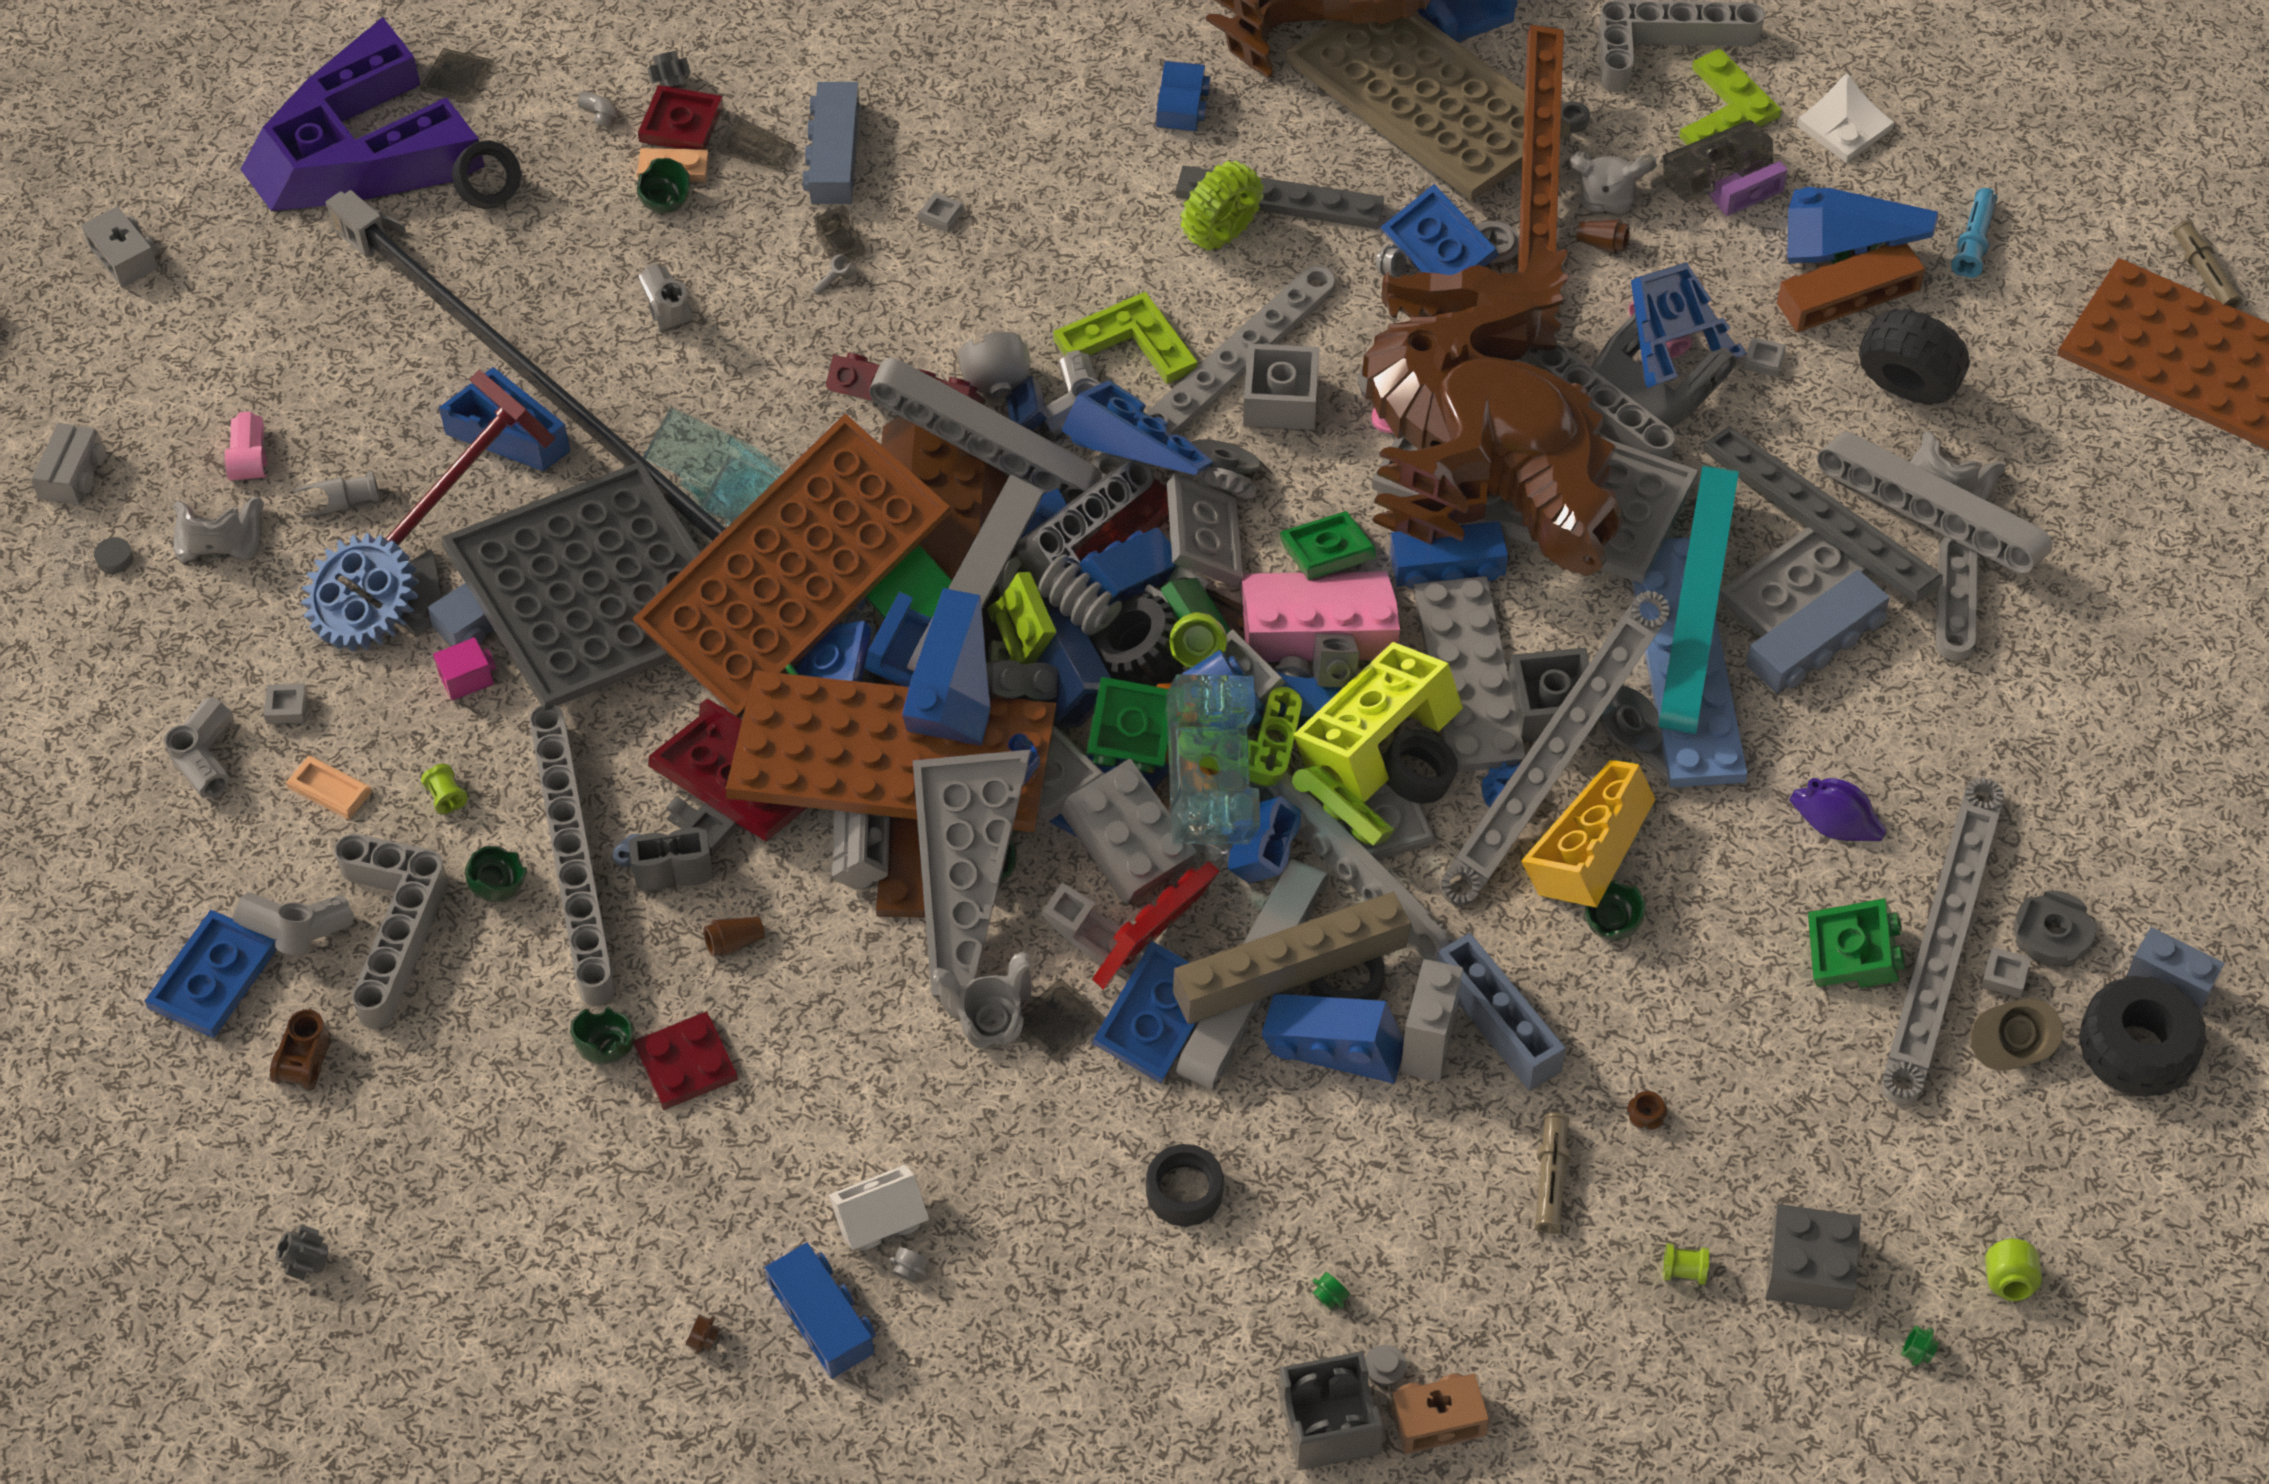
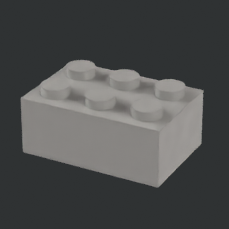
M1131 758L1068 796L1060 812L1126 905L1187 868L1197 853Z

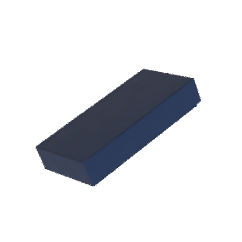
M1029 376L1006 397L1010 420L1030 431H1033L1048 418L1041 384L1035 377Z

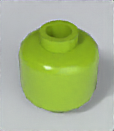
M2008 1238L1996 1242L1988 1249L1985 1255L1987 1283L1994 1294L2014 1302L2025 1300L2038 1291L2042 1284V1272L2039 1253L2034 1245L2025 1240Z

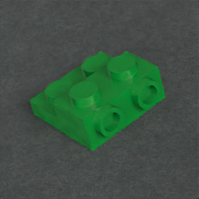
M1101 677L1086 755L1094 756L1093 763L1101 766L1116 767L1117 761L1125 762L1131 758L1140 773L1153 774L1154 768L1161 769L1165 762L1177 691Z
M1886 898L1808 912L1813 980L1817 987L1857 981L1860 988L1899 982L1898 970L1905 969L1906 964L1901 945L1896 946L1895 936L1902 935V925L1899 913L1891 911Z

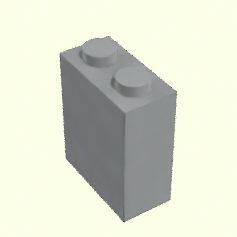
M1423 959L1405 1026L1402 1074L1440 1082L1458 1015L1463 967Z

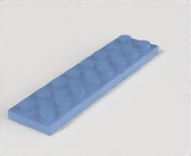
M1690 537L1666 539L1661 550L1659 549L1651 569L1648 570L1643 584L1632 580L1635 597L1642 592L1655 591L1657 594L1664 596L1663 598L1667 600L1669 606V615L1666 622L1645 651L1654 706L1658 710L1659 718ZM1646 602L1639 606V613H1641V617H1644L1645 620H1655L1660 615L1658 607L1653 603ZM1716 616L1696 734L1661 729L1663 738L1661 744L1670 788L1746 783L1747 769Z

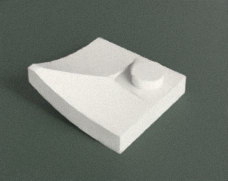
M1846 73L1821 100L1798 118L1796 126L1847 163L1892 131L1894 122L1865 96L1851 76Z

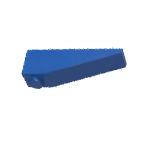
M1805 187L1794 189L1788 208V264L1826 262L1835 260L1834 253L1854 249L1857 255L1866 253L1867 247L1885 242L1886 245L1892 247L1934 237L1939 218L1938 211L1833 188Z
M1110 380L1078 394L1061 430L1071 436L1072 442L1080 447L1192 475H1197L1210 468L1213 462L1185 437L1171 435L1167 432L1166 427L1168 423L1161 417H1155L1154 419L1144 412L1145 403Z
M943 588L910 682L902 717L906 730L909 732L982 746L991 706L981 597L977 594Z

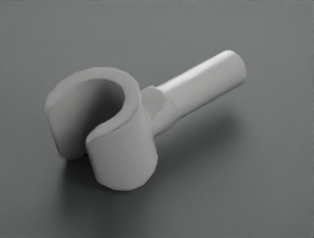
M843 254L835 255L831 260L832 269L812 290L819 295L839 276L848 278L855 275L857 266L851 262L841 270L848 257Z

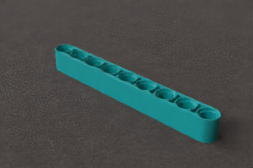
M1702 466L1658 724L1659 729L1696 734L1739 475L1737 470Z

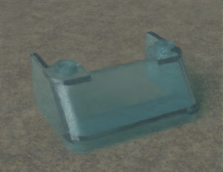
M670 407L643 456L644 459L678 475L682 479L680 485L685 489L698 495L701 490L707 492L700 507L727 520L725 523L727 526L785 472L783 468L753 445L673 407Z

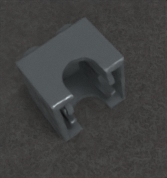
M1363 1351L1279 1368L1278 1394L1298 1471L1381 1454L1384 1428L1378 1406H1373L1368 1382L1369 1372Z

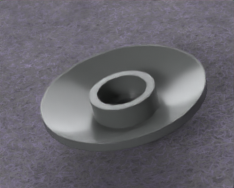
M1199 439L1191 442L1213 461L1210 468H1222L1239 474L1251 473L1259 469V459L1249 451L1238 446L1209 439Z
M1621 686L1599 719L1606 732L1619 745L1634 752H1650L1658 747L1663 740L1661 729L1658 728V710L1639 691L1627 686Z

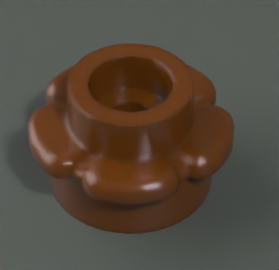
M1643 1091L1629 1101L1627 1112L1630 1113L1629 1120L1634 1126L1638 1128L1647 1127L1653 1130L1663 1124V1118L1667 1116V1107L1661 1096L1657 1093ZM1649 1110L1651 1113L1646 1115L1643 1111Z
M699 1314L685 1345L695 1349V1354L697 1355L700 1354L702 1348L710 1351L720 1328L713 1325L715 1321V1316L713 1315L709 1319Z

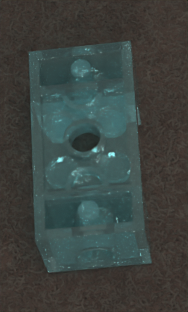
M1176 674L1166 694L1172 843L1250 844L1261 826L1259 788H1250L1247 727L1255 715L1254 676ZM1203 758L1213 759L1219 766V773L1215 775L1204 774L1199 768V761Z

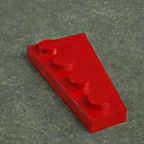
M1210 861L1197 871L1191 867L1179 879L1177 888L1170 885L1158 897L1156 906L1149 903L1140 911L1135 918L1136 923L1134 925L1127 921L1114 935L1113 939L1117 944L1092 980L1104 990L1113 981L1114 976L1121 967L1125 970L1147 944L1149 945L1151 941L1154 942L1170 923H1174L1206 892L1220 870Z

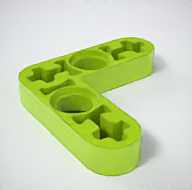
M1277 687L1271 691L1264 706L1256 742L1203 725L1191 724L1183 728L1176 744V750L1179 756L1189 763L1260 785H1277L1281 782L1289 764L1295 738L1293 734L1296 732L1302 707L1300 695L1289 687ZM1279 702L1286 704L1287 710L1283 718L1277 717L1280 709ZM1268 730H1277L1284 735L1286 741L1274 742L1267 736L1266 732ZM1192 739L1199 741V748L1192 746ZM1212 745L1217 746L1214 754L1210 753ZM1224 749H1234L1241 755L1242 760L1237 762L1230 761L1223 755L1222 751ZM1269 754L1275 755L1272 763L1273 771L1266 769L1265 762Z

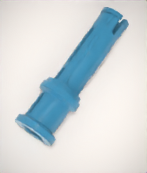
M1980 188L1975 193L1966 232L1958 238V254L1953 257L1951 262V268L1957 275L1975 278L1982 272V256L1987 253L1989 248L1986 235L1998 199L1997 193L1994 194L1993 189Z

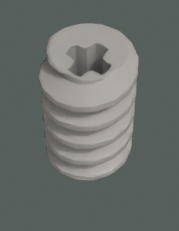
M1068 555L1058 556L1043 574L1038 591L1042 597H1049V602L1052 606L1060 607L1062 615L1071 616V622L1074 625H1082L1081 629L1085 635H1094L1103 630L1116 618L1121 611L1122 603L1117 601L1109 606L1108 603L1112 597L1109 591L1098 597L1097 594L1101 584L1095 582L1087 587L1090 574L1083 573L1078 578L1075 577L1079 570V565L1073 563L1065 568Z

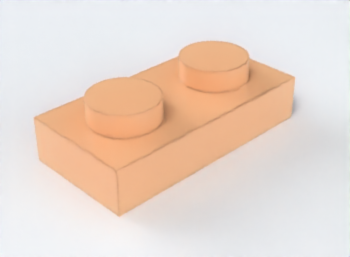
M640 149L637 177L649 167L652 160L656 158H671L683 164L689 173V182H706L709 163L708 150Z

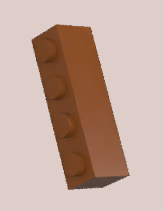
M1907 243L1892 247L1885 244L1867 253L1853 255L1846 260L1832 265L1821 266L1817 270L1800 276L1789 277L1780 284L1777 305L1798 333L1919 291L1925 267Z

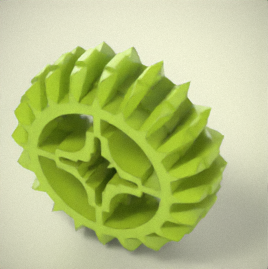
M1237 160L1234 162L1226 161L1222 166L1218 164L1213 172H1206L1205 178L1201 182L1197 181V187L1190 191L1191 196L1189 200L1183 204L1186 208L1180 215L1182 218L1180 226L1184 229L1183 233L1188 236L1191 242L1207 251L1214 248L1221 249L1223 244H1229L1232 239L1239 237L1243 230H1247V225L1250 221L1254 220L1255 212L1260 210L1259 203L1264 197L1262 194L1264 185L1261 183V178L1257 176L1254 170Z

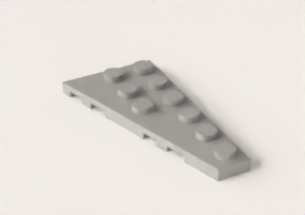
M1031 750L913 760L931 993L933 997L939 996V985L933 981V973L937 968L952 971L961 986L977 977Z

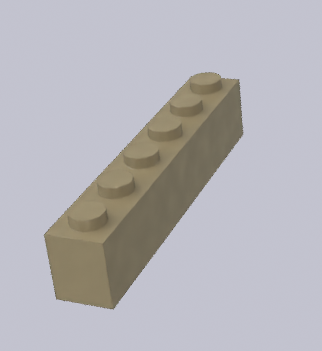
M1392 891L1174 968L1173 994L1189 1025L1406 948L1411 922L1397 895Z

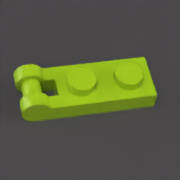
M1312 766L1300 769L1294 773L1292 783L1295 789L1300 792L1310 791L1324 803L1322 807L1330 816L1338 820L1343 819L1353 828L1351 830L1352 834L1364 844H1372L1374 846L1384 843L1395 831L1394 828L1322 767Z

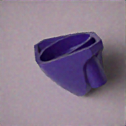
M1812 778L1808 781L1807 788L1794 790L1789 799L1815 830L1832 839L1844 841H1882L1886 834V829L1874 813L1868 796L1857 786L1847 781L1836 778H1827L1821 781L1820 779Z

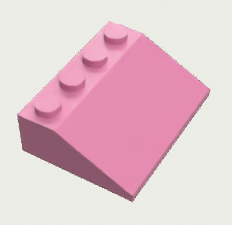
M1387 571L1333 572L1308 580L1303 573L1243 574V579L1240 581L1245 642L1265 662H1280L1286 656H1297L1306 661H1313L1315 633L1353 635L1359 651L1358 660H1374L1392 642L1399 643L1400 626L1397 601Z

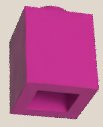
M475 637L433 653L438 675L451 701L494 684L491 671L496 669L494 660L488 648L481 650Z

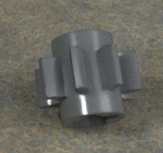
M677 51L666 52L652 57L654 65L647 68L651 84L659 82L660 85L669 87L685 85L684 76L691 73L687 57L679 59Z
M300 1225L298 1232L287 1231L282 1235L276 1249V1260L282 1262L280 1268L286 1269L285 1275L304 1280L306 1273H318L323 1268L328 1256V1245L323 1243L324 1237L319 1236V1230Z

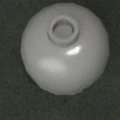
M1009 332L989 333L983 335L984 342L976 345L973 344V339L966 342L958 351L959 367L964 380L969 381L971 386L978 388L977 392L993 398H1004L1009 396L1012 390L1026 379L1030 368V354L1026 340L1022 342L1021 335Z

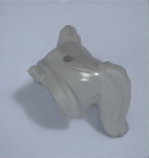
M1582 150L1573 153V156L1570 158L1571 167L1581 174L1583 187L1581 200L1584 208L1594 212L1609 211L1615 214L1629 212L1635 200L1636 182L1639 178L1655 169L1657 166L1656 157L1652 154L1641 155L1634 162H1629L1620 157L1608 156L1592 160L1589 152ZM1604 186H1608V187H1609V191H1608V192H1605V191L1603 190V187H1604Z
M1931 431L1922 434V445L1910 461L1918 467L1984 500L1990 494L1997 478L2005 472V464L2000 461L1989 463L1983 467L1982 462L1968 461L1955 465L1941 455V442L1936 440V436Z
M253 497L243 506L240 512L237 507L226 510L214 520L194 518L192 508L177 500L173 505V509L177 514L174 530V553L178 560L186 563L190 560H195L199 555L210 553L230 554L234 558L242 560L250 559L256 554L259 546L260 512L264 502L260 497Z
M1022 951L1021 953L1014 954L1009 963L1008 976L992 975L978 977L964 986L960 985L952 971L941 968L934 970L933 981L939 985L941 1003L951 1017L961 1019L963 1033L971 1045L977 1048H986L995 1043L1005 1045L1015 1041L1021 1034L1024 1021L1021 1004L1030 997L1032 987L1029 971L1031 957L1029 953ZM995 1022L996 1026L992 1027L990 1023Z

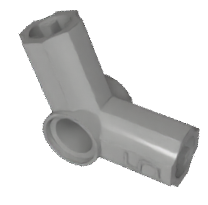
M657 263L647 266L644 272L639 275V282L648 300L653 321H658V331L660 332L692 321L693 318L685 284L675 281L667 267L659 266Z
M1080 350L1067 352L1066 356L1059 360V369L1067 394L1045 406L1048 418L1038 427L1046 439H1054L1064 433L1061 430L1078 394L1100 384L1096 380L1089 355L1082 353Z
M213 697L205 698L183 725L170 729L164 738V743L174 768L182 772L201 798L211 797L212 799L224 792L226 785L230 782V778L208 749L234 719L232 711L221 701Z
M247 892L240 898L239 904L234 910V922L274 939L277 950L289 955L307 952L311 947L312 940L346 929L353 925L354 919L349 901L342 895L307 906L298 902L281 905Z

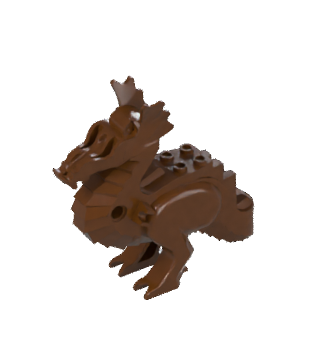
M1537 237L1534 240L1532 255L1524 273L1517 271L1516 273L1498 274L1487 267L1476 265L1453 275L1427 272L1416 273L1412 276L1404 274L1399 278L1391 277L1389 272L1384 275L1381 293L1383 304L1388 308L1392 318H1397L1400 311L1404 312L1410 318V321L1388 324L1387 330L1375 335L1374 345L1364 354L1362 376L1367 378L1366 399L1372 400L1379 419H1384L1397 439L1404 437L1418 450L1407 451L1396 447L1383 448L1379 456L1395 463L1380 467L1377 475L1420 494L1407 497H1399L1390 493L1379 494L1374 499V503L1390 511L1375 515L1373 517L1375 524L1393 532L1400 531L1432 545L1436 538L1448 536L1463 541L1465 532L1459 524L1474 522L1485 517L1487 495L1489 493L1494 496H1501L1506 502L1512 501L1514 511L1521 512L1523 526H1528L1531 541L1538 542L1545 558L1548 557L1563 570L1589 576L1603 567L1607 560L1603 547L1610 539L1615 537L1622 524V511L1614 491L1603 488L1611 475L1612 467L1608 463L1615 452L1616 446L1601 438L1598 434L1602 427L1604 416L1591 409L1592 398L1588 396L1587 390L1578 383L1569 384L1547 370L1540 369L1531 364L1514 361L1525 355L1531 347L1545 350H1555L1557 347L1554 334L1561 330V324L1555 317L1559 314V307L1557 306L1563 304L1564 301L1560 291L1569 278V275L1562 272L1561 269L1567 259L1568 251L1566 249L1556 252L1549 251L1545 246L1543 238Z

